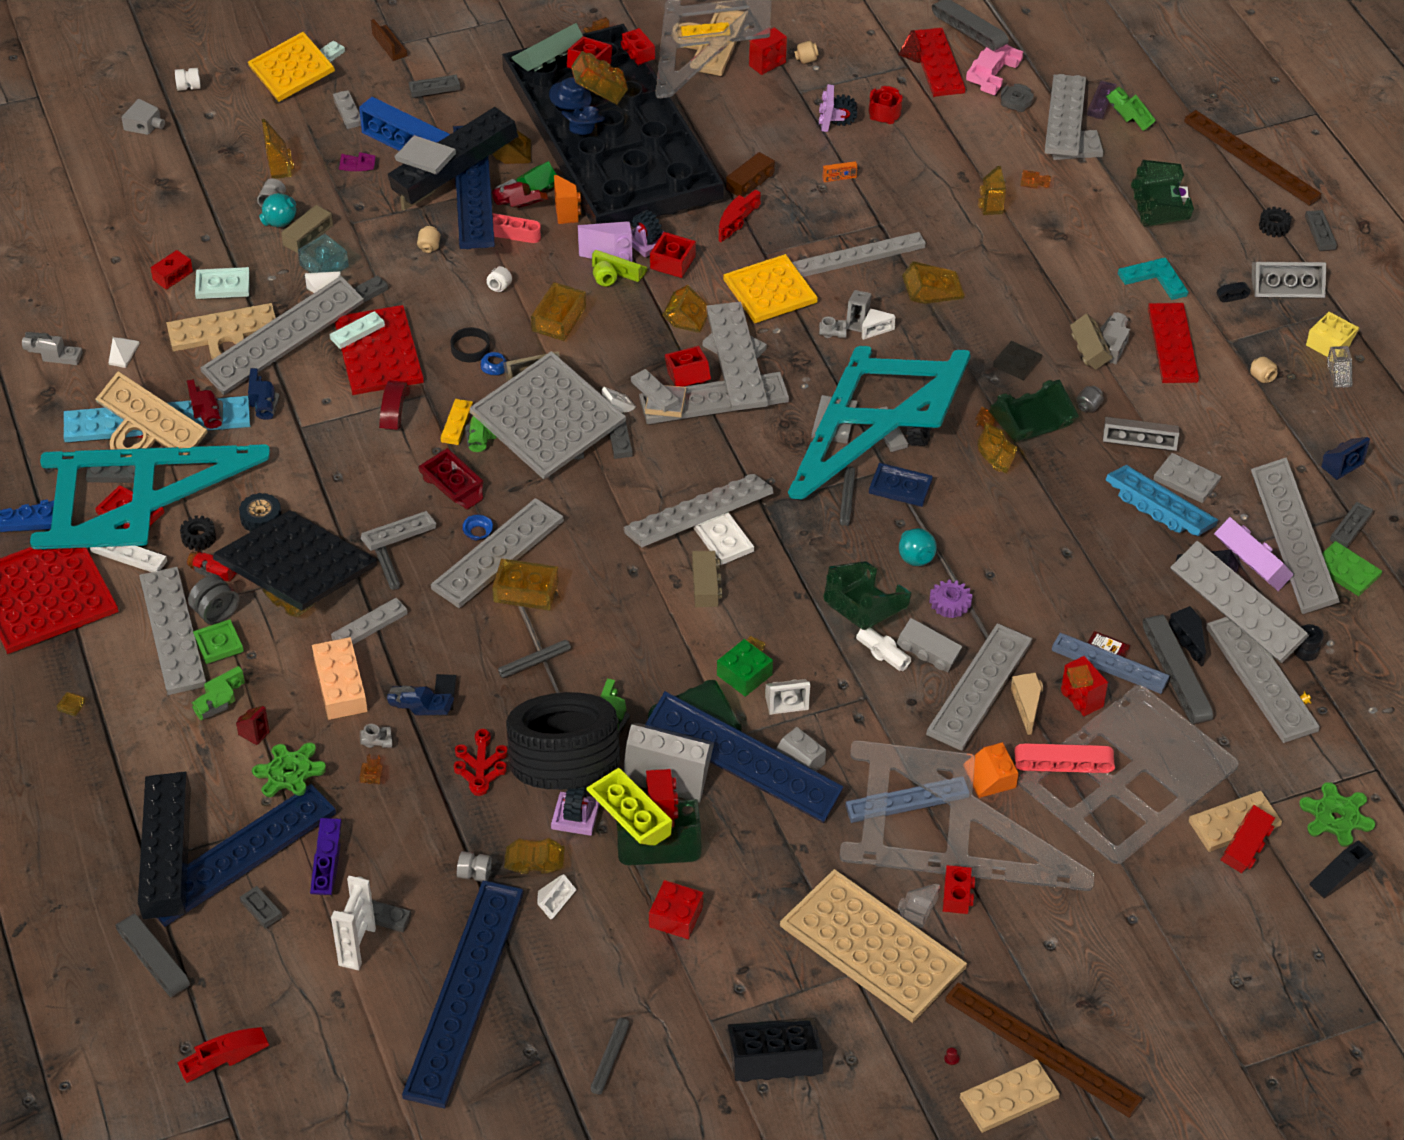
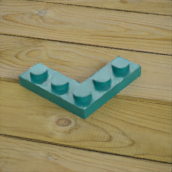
M1166 257L1118 269V275L1124 285L1157 278L1171 300L1188 295V290Z

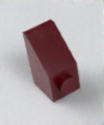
M259 706L249 709L238 718L236 726L239 736L258 745L270 733L266 707Z

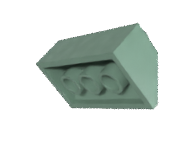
M577 23L514 55L512 59L525 70L534 69L536 71L543 67L542 63L546 62L549 64L555 61V56L559 55V57L566 55L568 53L567 50L582 38L583 35Z

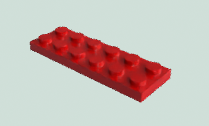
M943 28L911 31V38L933 97L965 93L964 83Z
M1149 303L1148 313L1162 383H1198L1199 375L1184 303Z

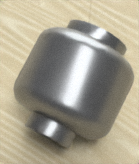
M1096 386L1084 387L1076 398L1078 408L1085 413L1095 412L1104 400L1103 392Z

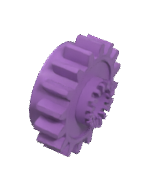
M949 579L947 583L940 581V586L934 585V589H931L929 603L932 604L931 608L935 609L936 613L943 617H960L963 613L968 612V608H971L972 594H970V588L965 589L964 583L958 585L957 580L951 583Z

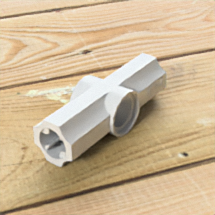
M864 625L860 628L856 639L871 649L872 655L877 660H885L899 671L907 669L911 662V657L897 648L895 641L891 637H883L869 626Z

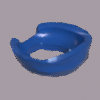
M487 353L481 360V370L489 375L503 374L505 372L503 362H507V360L501 353ZM499 357L503 361L499 364H492L488 361V358Z
M472 515L464 521L462 530L468 538L477 541L490 535L493 523L486 516ZM474 527H483L486 530V534L481 537L474 536L471 530Z

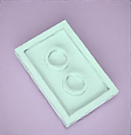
M249 267L196 270V299L249 296Z

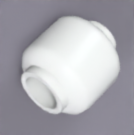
M501 266L495 267L486 278L488 287L495 292L504 291L512 281L510 271Z

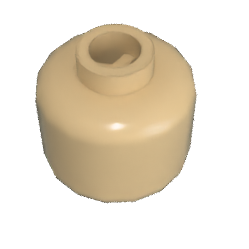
M812 41L798 44L797 50L794 51L796 59L800 60L802 64L816 61L817 56H819L816 43L813 44Z
M432 226L422 228L418 234V247L425 253L436 251L439 248L441 234Z
M1259 357L1252 362L1250 372L1261 383L1272 382L1277 376V365L1267 357Z

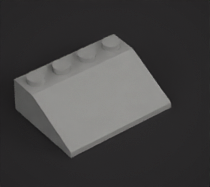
M634 723L631 724L626 744L623 772L637 786L646 788V770L671 769L672 777H676V789L673 791L677 792L678 797L701 802L714 742Z

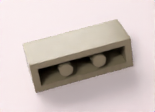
M315 205L281 232L283 245L299 254L333 226L332 213Z
M1086 313L1070 325L1072 329L1071 335L1078 343L1077 348L1084 357L1082 359L1087 366H1092L1097 370L1113 358L1097 322L1089 314Z
M715 550L692 551L695 607H718V599H722V588L718 587V584H721V574L717 573V570H720V560L716 558Z

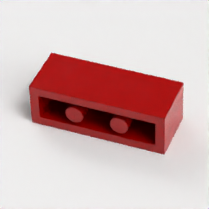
M1253 805L1246 813L1220 860L1240 873L1246 868L1250 870L1256 861L1254 858L1255 853H1260L1265 845L1264 837H1268L1275 827L1272 825L1275 817Z

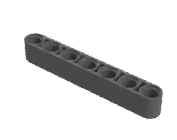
M940 0L932 5V11L936 17L992 51H996L1009 43V39L1004 31L952 0Z
M1162 614L1144 618V632L1165 673L1170 675L1169 681L1190 723L1196 724L1212 720L1213 711L1165 616Z

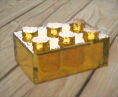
M582 51L571 66L575 83L615 104H618L628 90L623 71L619 68L611 67L604 60L596 59L591 53L587 54Z
M553 282L531 315L532 331L564 341L586 308V292Z
M501 558L492 587L493 601L495 603L551 610L559 582L558 567Z

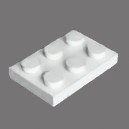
M728 512L693 526V529L710 551L715 550L716 558H719L720 565L754 552L753 544Z

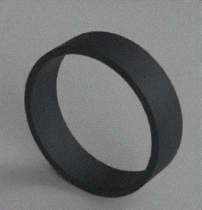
M463 328L455 332L451 337V352L456 359L462 362L480 361L484 355L490 352V338L485 331L479 328ZM469 336L479 337L487 343L483 350L476 353L460 352L455 349L454 344L459 339Z

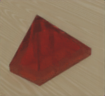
M911 30L898 55L920 63L921 47L915 31Z

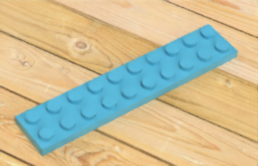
M248 396L217 398V400L223 401V421L220 427L214 429L205 427L202 418L194 419L190 401L167 403L207 430L250 427ZM106 408L64 411V441L77 442L110 439L123 422V419ZM132 430L125 437L141 436L143 433L139 430Z

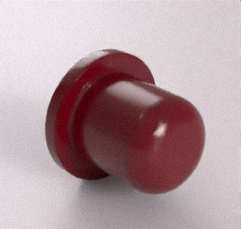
M953 1047L948 1048L944 1060L947 1064L955 1065L960 1061L957 1050Z

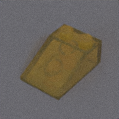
M261 119L271 178L291 177V169H294L293 160L290 159V148H286L285 141L266 119Z
M912 261L902 275L911 301L928 304L958 300L965 297L956 271Z

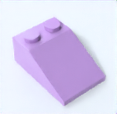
M630 222L578 225L579 256L592 259L593 251L598 250L632 262Z

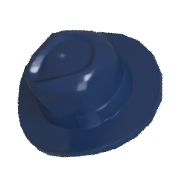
M576 77L567 78L560 83H556L549 91L551 102L560 108L584 109V107L591 105L592 98L589 89Z
M593 106L584 107V110L575 108V111L572 112L562 111V114L569 120V130L578 135L592 133L595 123L605 120V117L598 113L599 109Z

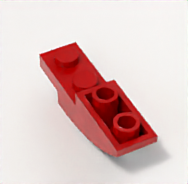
M755 189L745 198L739 195L728 205L719 223V242H723L738 229L742 228L744 218L760 206L761 192Z
M262 1027L238 1030L218 1036L194 1047L196 1053L177 1063L184 1080L188 1083L226 1062L229 1066L238 1063L268 1047L269 1042Z

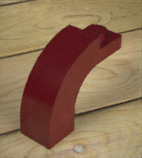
M392 380L387 382L382 398L379 428L394 430L401 428L404 399L410 394V387H407V382Z

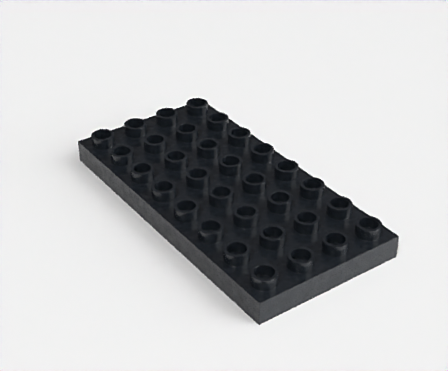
M624 24L582 34L584 37L612 45L611 63L596 76L568 68L567 54L559 57V55L555 56L556 60L549 64L546 62L542 63L543 67L536 71L534 69L527 71L512 59L514 55L528 48L502 54L503 70L565 179L576 185L577 192H580L581 202L579 203L591 224L630 222L631 224L633 223V217L645 210L651 211L656 217L664 214L671 215L686 208L708 205L712 201L723 199L724 183L650 64L645 62L637 65L630 58L626 50H623L621 46L622 34L629 32ZM576 77L587 86L592 98L590 106L598 108V113L605 117L604 121L595 123L592 133L578 135L569 130V120L562 114V111L572 112L575 109H563L551 102L549 91L556 83H560L567 78Z

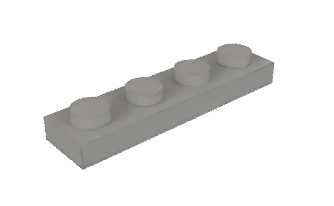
M425 511L361 533V540L372 551L435 529L436 522Z
M394 598L331 633L332 640L351 637L352 644L354 645L407 615V609L397 598Z

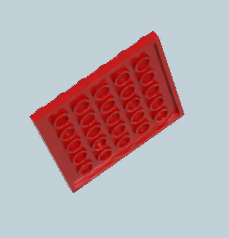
M29 547L0 558V641L7 654L119 612L87 548L33 549Z

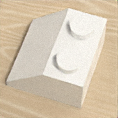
M806 679L766 684L765 698L769 715L809 710L810 682Z

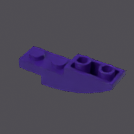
M320 818L310 894L332 895L340 853L341 819Z

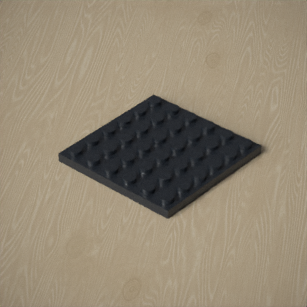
M291 510L213 554L215 561L301 611L377 566L376 558Z

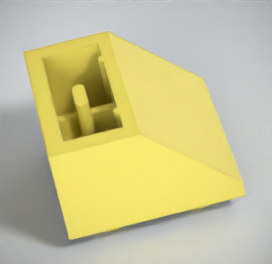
M1328 312L1310 329L1306 346L1337 362L1346 353L1359 327Z

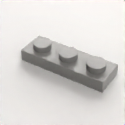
M349 91L333 94V100L346 128L350 129L361 126L360 114Z
M646 369L631 376V382L663 412L679 405V399Z

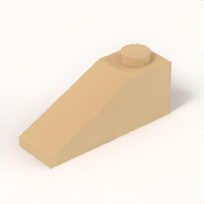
M1036 673L1012 676L1011 691L1028 735L1032 734L1040 692L1043 691L1042 682L1038 680Z

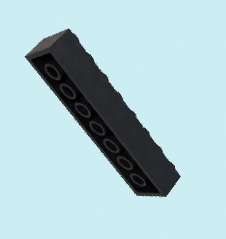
M493 107L437 142L456 150V154L438 174L402 164L388 173L392 190L398 195L404 196L405 200L412 205L519 137L515 121L498 108Z
M186 771L145 776L138 906L143 919L186 914L191 786Z

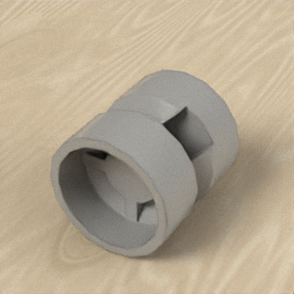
M268 179L257 197L259 206L262 207L264 200L272 194H285V185L277 179Z
M461 851L457 865V878L470 879L473 877L475 881H488L492 857L484 854L475 856L474 853Z

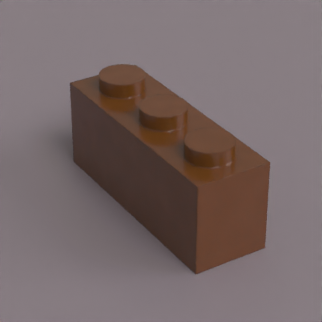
M758 152L726 177V190L742 197L751 193L753 189L774 174L775 160Z

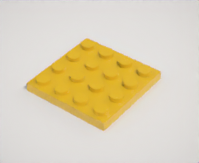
M304 32L248 61L251 70L278 102L335 71L334 66Z
M786 254L723 274V280L737 300L742 303V307L754 323L817 303V296Z

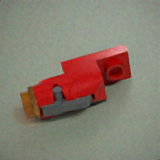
M192 551L188 556L187 565L201 575H220L225 581L230 582L236 572L215 561L211 554Z

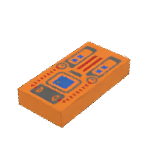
M856 161L823 166L822 179L824 182L857 178Z

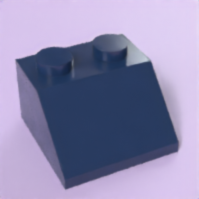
M1353 438L1345 443H1340L1333 450H1328L1323 455L1321 467L1336 480L1364 464L1370 438Z

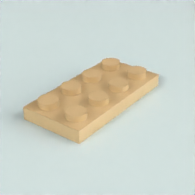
M1262 791L1189 817V823L1208 852L1229 845L1246 813L1253 805L1275 817L1272 823L1275 826L1274 828L1280 827L1282 821Z
M1036 1059L960 1093V1099L983 1133L1059 1099L1060 1094Z

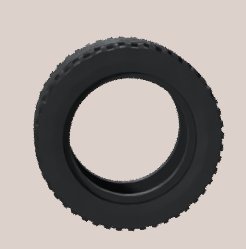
M579 692L542 695L519 704L507 717L506 727L511 772L524 784L555 790L588 786L616 770L620 762L616 710L610 702L601 697Z

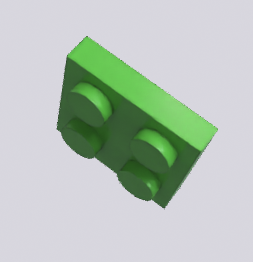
M230 619L193 631L206 664L244 652Z

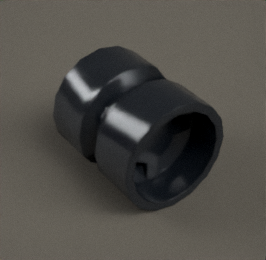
M1306 624L1301 626V628L1309 636L1294 650V654L1301 660L1313 661L1319 655L1324 634L1318 626Z

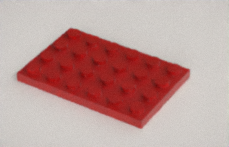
M403 305L346 314L334 322L337 331L375 311L385 323L384 327L341 349L352 395L385 390L389 380L407 382V386L424 383Z

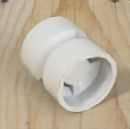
M189 68L188 71L184 69L175 70L177 91L187 90L189 87L191 90L201 89L198 68Z

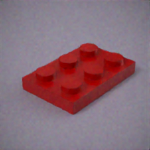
M119 485L95 508L96 514L102 515L131 502L133 492ZM163 507L151 512L150 526L164 514ZM125 523L120 526L127 529L129 528L130 523Z

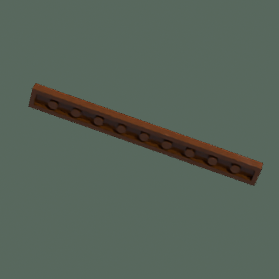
M1195 110L1185 116L1184 122L1307 205L1310 206L1321 199L1322 193L1202 113Z
M957 983L946 996L945 1002L1128 1118L1133 1115L1142 1103L1143 1098L962 984Z

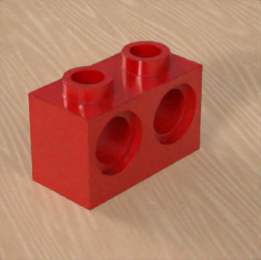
M640 28L622 34L621 46L637 65L655 59V45Z
M946 866L942 912L968 914L969 906H973L974 894L970 893V889H974L975 876H971L972 868Z

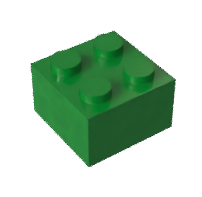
M745 639L717 660V676L745 697L771 677L773 673V660Z

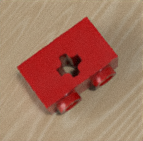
M178 250L150 267L153 281L166 290L193 273L191 259Z

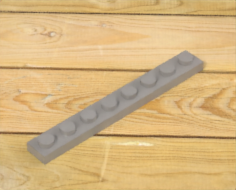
M916 232L792 263L801 276L805 277L923 249L926 243L921 234Z

